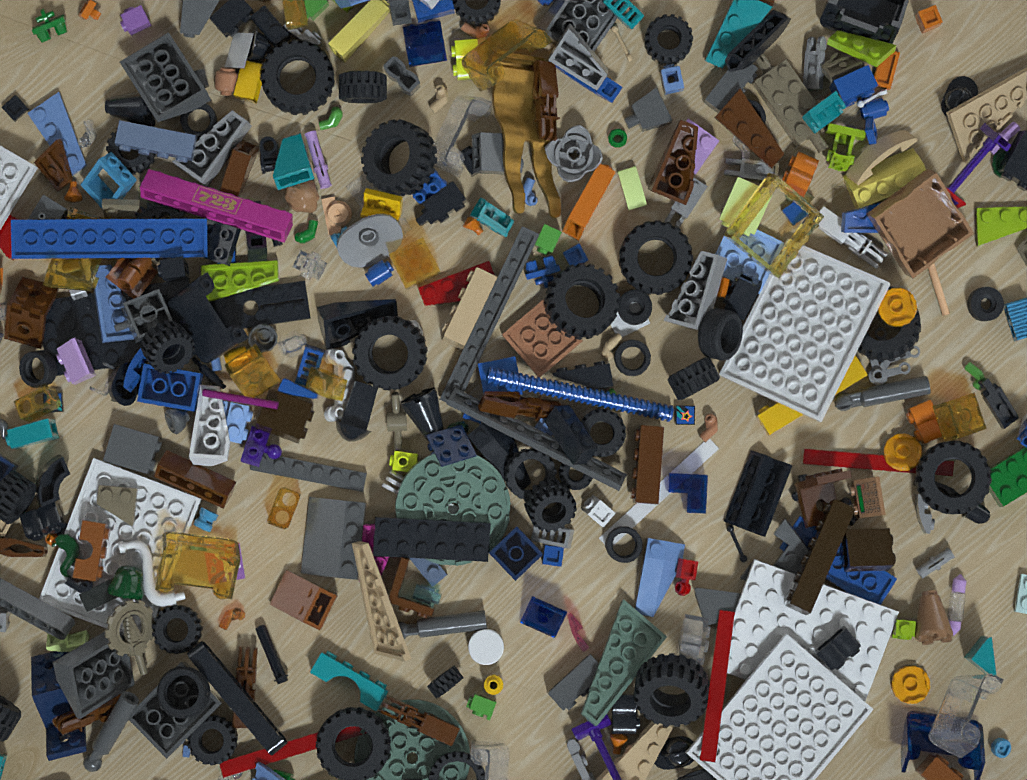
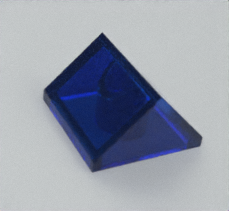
M531 596L520 623L555 638L567 615V611L535 596Z

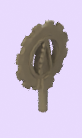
M133 599L126 600L122 606L120 604L113 609L115 612L112 616L109 615L106 622L108 627L105 630V638L109 640L108 647L111 650H116L115 654L120 656L127 654L128 657L135 656L140 674L145 675L148 671L143 653L146 652V644L153 638L152 624L155 623V618L152 617L153 610L151 607L144 606L145 602L141 600L133 602ZM132 614L140 618L141 630L138 629L134 622ZM122 621L124 624L125 641L122 640L119 632Z

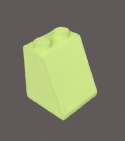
M736 177L719 217V220L722 221L721 225L730 229L733 226L740 228L739 233L750 236V234L755 235L773 192L740 177Z

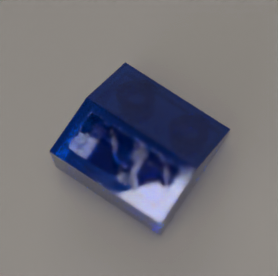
M429 21L423 24H411L403 27L409 67L447 61L440 21Z

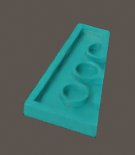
M733 0L705 61L723 69L726 65L725 59L727 55L762 21L772 6L760 0Z

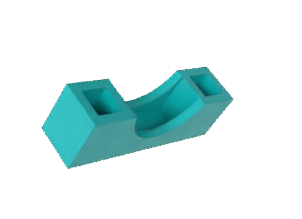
M328 650L326 653L321 652L310 673L325 682L337 676L351 678L359 687L360 702L377 712L389 691L386 689L387 685L379 680L374 682L369 679L370 675L362 670L360 672L353 669L354 665L345 660L343 663L336 659L337 655Z

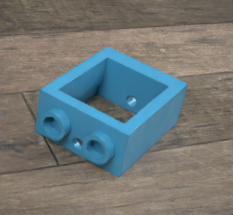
M110 152L96 162L81 183V186L102 208V199H123L137 179ZM102 169L119 185L115 193L98 176Z

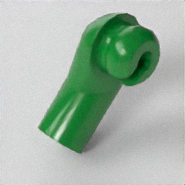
M309 220L307 229L295 234V241L305 244L313 240L316 235L318 221Z

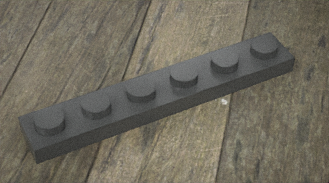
M266 453L263 454L259 467L253 465L250 467V470L360 492L364 491L367 473L287 457L280 456L277 459H271Z

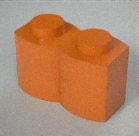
M799 151L796 157L792 155L788 166L791 167L790 171L786 170L781 180L784 182L783 188L804 197L819 160Z
M931 400L924 401L907 409L906 417L909 423L915 426L914 436L918 442L921 441L922 444H926L946 435Z

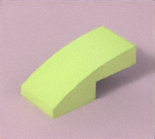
M636 166L617 171L628 210L646 206L647 203Z
M85 630L68 634L64 640H60L48 634L46 649L57 652H71L88 642L90 635Z

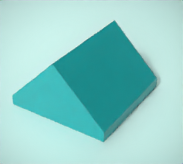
M981 636L964 658L984 674L995 677L997 674L992 637Z

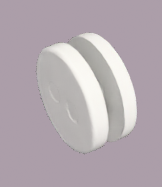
M492 629L476 631L471 636L468 644L471 658L482 665H490L497 662L504 651L502 637Z

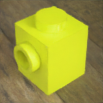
M395 451L394 455L390 456L389 466H393V471L408 472L417 463L418 454Z

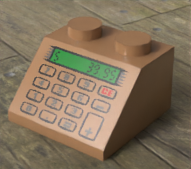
M879 476L852 480V484L849 485L850 495L854 496L855 503L852 504V507L855 508L854 515H857V518L886 515Z

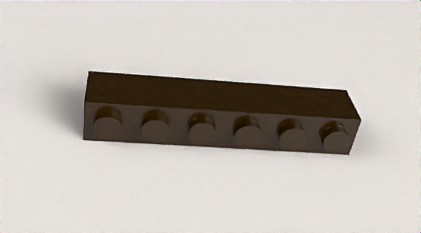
M836 499L825 504L822 511L825 514L815 527V530H817L815 537H812L808 543L810 548L808 554H804L801 559L800 572L797 571L793 578L795 584L786 594L785 599L787 602L785 606L804 615L811 614L855 508Z

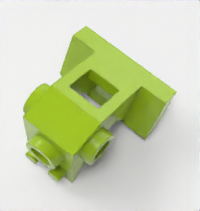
M829 123L826 126L825 134L834 135L832 149L828 150L826 161L829 162L828 168L847 172L849 166H852L854 163L855 155H851L854 140L863 141L866 132ZM837 144L848 146L846 156L836 153Z

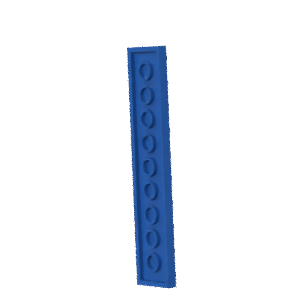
M207 219L11 220L12 259L208 257Z

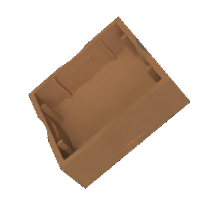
M930 169L923 171L866 214L904 274L912 279L934 264L944 253L954 249L974 234L961 211L954 205L950 193L938 174Z

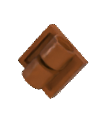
M119 258L106 278L134 299L141 296L158 271L151 266L152 260L150 258Z

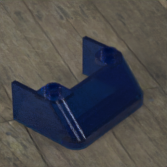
M920 711L908 712L901 745V772H906L909 760L918 759L920 751L958 756V763L963 768L974 770V780H980L986 763L982 724L976 720Z

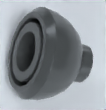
M175 408L165 411V420L170 431L176 435L182 432L186 427V423L190 421L187 411Z

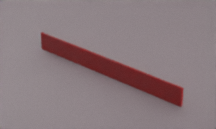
M804 449L803 464L916 473V467L908 471H899L887 464L884 455ZM954 461L942 462L938 466L935 475L953 477Z
M719 611L700 761L716 762L735 612Z
M351 726L343 729L338 734L335 743L363 735L360 733L362 728ZM318 732L288 741V744L273 756L265 749L224 761L219 764L222 776L225 778L254 769L257 762L266 765L317 749Z

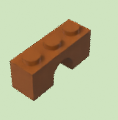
M82 520L79 539L90 542L93 547V553L88 559H76L73 578L95 582L102 578L104 567L101 566L102 559H105L107 554L105 541L110 537L108 524Z

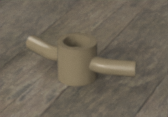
M393 392L391 394L392 412L387 413L388 432L394 431V450L402 451L401 431H407L406 412H400L399 393Z

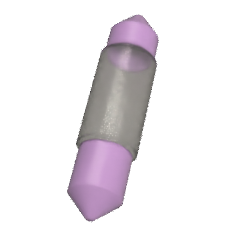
M961 574L953 579L947 617L953 631V636L961 629L966 598L967 581Z

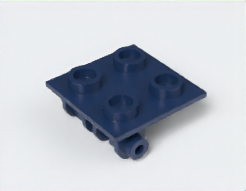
M462 425L426 435L430 443L427 445L428 450L435 453L441 467L477 456Z

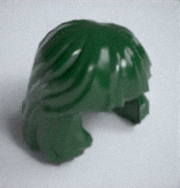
M124 565L119 567L107 592L123 599L142 600L144 595L142 571L136 566Z

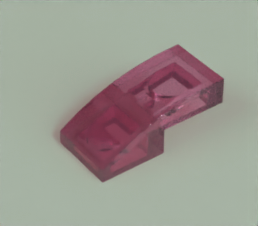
M569 612L567 615L571 632L577 644L584 652L589 646L577 633L583 627L573 614Z

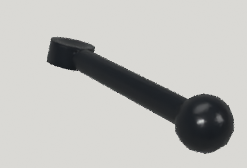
M728 525L726 529L730 532L740 554L739 559L741 562H746L747 556L742 552L734 534V527Z

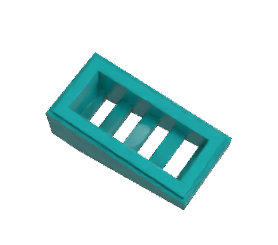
M613 0L602 1L629 29H633L644 17L642 12L629 0H617L614 5L610 4ZM623 2L624 5L617 10L618 6ZM629 8L630 10L623 16L622 14Z

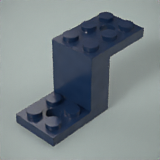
M53 651L31 657L32 698L46 728V756L48 761L87 751L86 726L82 727V732L76 729L62 735L52 722L53 718L71 711L70 704L56 680L53 665L54 661L69 652Z

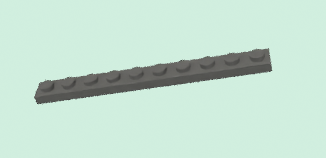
M523 226L521 227L439 400L447 403L455 388L463 392L465 391L537 241L538 233Z
M457 388L453 390L446 404L611 488L619 491L627 474L594 457H591L586 464L573 465L554 437L516 418H508L480 411L478 408L480 400Z

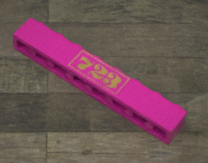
M148 169L140 185L141 198L285 243L293 226V214L285 210H278L269 205L253 202L250 199L236 197L231 193L217 191L214 188L201 186L196 182L185 181L176 176L163 174L160 171Z

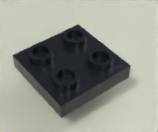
M207 219L208 257L202 258L230 266L241 229Z

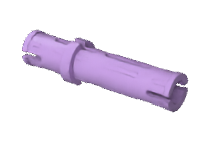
M307 132L305 136L315 167L313 171L317 174L320 189L331 187L332 184L327 171L329 168L325 164L317 132Z

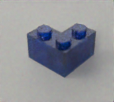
M668 473L667 493L686 494L685 513L706 514L708 475Z

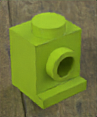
M896 619L892 630V638L912 640V637H915L916 621Z

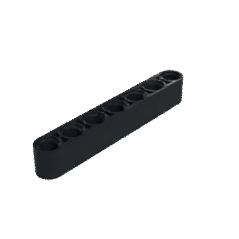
M204 641L198 643L187 653L192 663L207 678L208 682L270 755L273 756L288 744L283 734Z

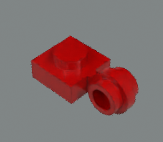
M679 558L676 577L682 579L675 584V592L678 595L685 596L690 593L691 586L689 580H696L698 561Z

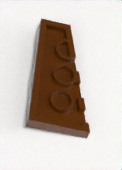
M739 89L714 118L772 169L784 153L742 90Z

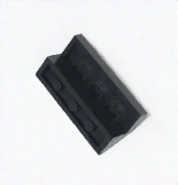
M751 450L724 522L766 537L793 465Z

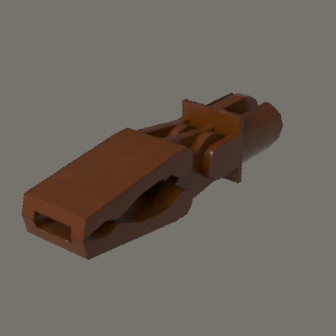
M536 60L533 68V99L536 101V119L534 122H537L538 139L556 141V120L560 119V117H557L556 99L559 96L556 65L552 62Z
M485 391L478 408L482 412L508 418H515L516 415L535 417V421H537L538 418H547L553 408L561 406V403L556 400L542 399L541 395L538 398L521 397L519 392Z
M0 538L1 555L7 557L47 556V546L16 538ZM20 544L32 550H41L43 552L20 553L11 547Z
M239 646L236 679L255 701L256 689H253L254 683L256 684L258 648L254 647L253 660L252 665H250L251 647H246L244 665H242L243 647ZM234 713L233 728H247Z
M121 694L81 719L76 717L70 706L71 711L53 718V725L64 735L76 729L82 732V727L90 725L96 720L105 722Z
M387 694L385 695V699L400 705L401 708L383 701L381 704L383 707L398 714L394 715L381 708L378 710L379 713L406 726L417 727V731L453 746L461 728L430 713L424 712L423 714L418 712V708Z

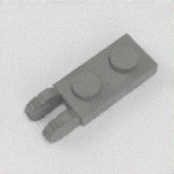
M824 36L818 37L817 41L814 37H809L807 40L803 84L807 90H823L824 74L822 73L821 66L825 62L824 51L827 47V40Z
M726 158L725 163L740 165V171L724 170V175L777 183L779 163H776L770 169L760 160Z
M693 178L694 187L687 204L684 205L675 201L671 207L672 210L664 222H670L676 212L681 215V218L675 224V227L679 228L685 218H688L708 186Z
M575 739L568 740L567 748L582 780H595L592 772L588 773L585 768L588 763L584 754L579 755L580 746L578 741Z

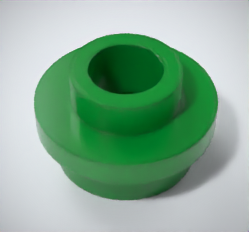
M614 129L609 133L608 141L615 148L623 147L627 142V134L622 129ZM616 135H619L621 137V141L616 142L614 140V137Z

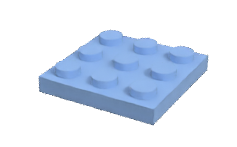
M735 226L732 229L728 228L715 253L727 258L722 277L733 282L735 277L739 278L743 272L763 282L758 292L759 295L784 242L758 229L755 235L750 234V236L739 233L740 228Z

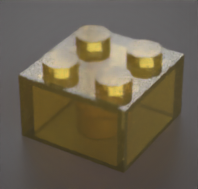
M423 237L389 254L406 290L441 274Z
M257 344L224 365L229 376L244 396L256 398L281 381Z
M975 392L932 406L944 442L953 441L987 429Z

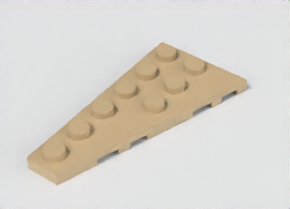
M1027 67L946 112L962 162L967 164L972 154L976 150L979 151L983 146V142L988 138L980 130L984 123L998 132L1013 116L1012 113L1025 104L1024 101L1027 99Z
M354 542L352 547L374 654L402 661L410 660L411 656L369 543Z
M651 721L639 734V738L632 745L629 744L625 753L613 761L621 780H646L673 729L672 726L665 727L663 724L659 723L657 725ZM608 768L604 770L597 780H613Z

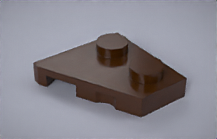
M57 139L34 163L54 189L59 192L73 180L63 142L61 139Z

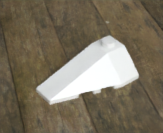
M200 385L189 458L193 465L214 466L228 461L230 438L223 401L202 396L203 389L221 392L220 387Z

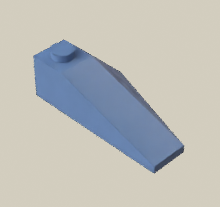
M647 538L635 609L641 615L654 617L676 575L679 558L683 559L685 544Z

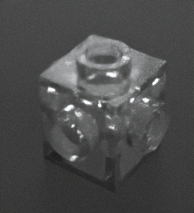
M300 250L292 267L300 271V276L311 280V278L319 280L327 263L321 260V255L313 251L310 254Z

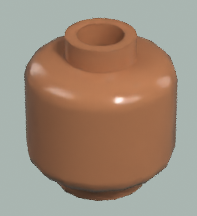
M220 67V70L215 72L214 88L220 91V95L231 96L235 90L239 73L235 71V68Z

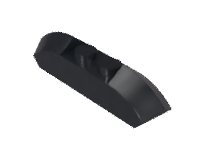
M772 10L727 55L725 62L729 72L742 70L752 65L781 36L791 18L777 10Z

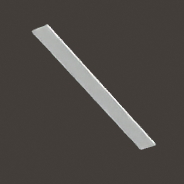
M711 439L706 443L703 442L660 482L659 503L719 449ZM637 503L599 539L605 545L608 534L614 528L620 526L633 528L657 505ZM627 533L618 534L613 540V546Z

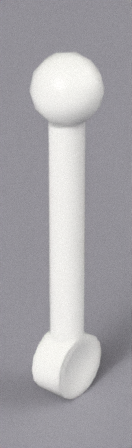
M882 89L863 101L859 100L857 106L862 108L867 102L887 94V89Z

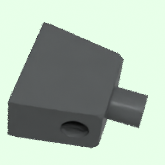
M657 88L632 104L630 109L633 114L624 118L628 129L639 125L642 132L671 124L673 121Z

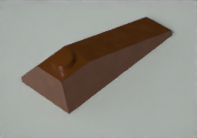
M680 119L653 174L648 190L684 205L687 204L694 187L693 178L698 126Z

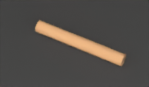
M932 264L928 267V271L942 316L950 314L935 264Z

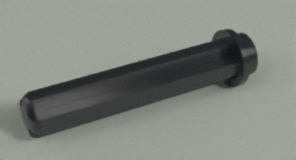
M260 625L256 627L255 630L275 676L274 682H277L278 685L288 681L287 677L289 675H286L266 626Z

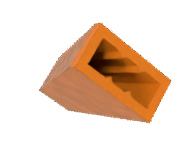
M600 163L595 169L568 217L562 231L563 233L578 241L580 240L616 173L609 165Z

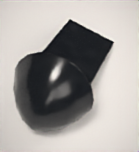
M355 381L341 421L336 420L338 433L348 442L361 440L372 432L367 427L378 390L372 387V385Z

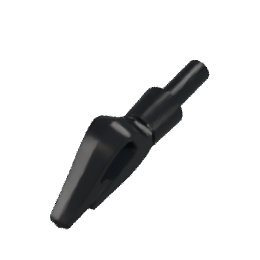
M196 357L192 359L212 385L219 386L222 389L226 388L223 381L206 364H202Z

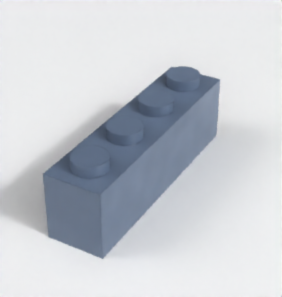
M120 120L115 138V144L119 147V150L130 152L131 149L138 150V153L142 155L154 153L157 154V157L163 159L174 157L176 161L187 163L188 160L193 161L197 141L196 135Z

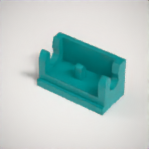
M835 91L809 110L802 119L815 134L843 113L842 109H845L846 105L838 96L837 91Z
M481 197L470 214L471 217L504 237H507L514 223L510 216Z

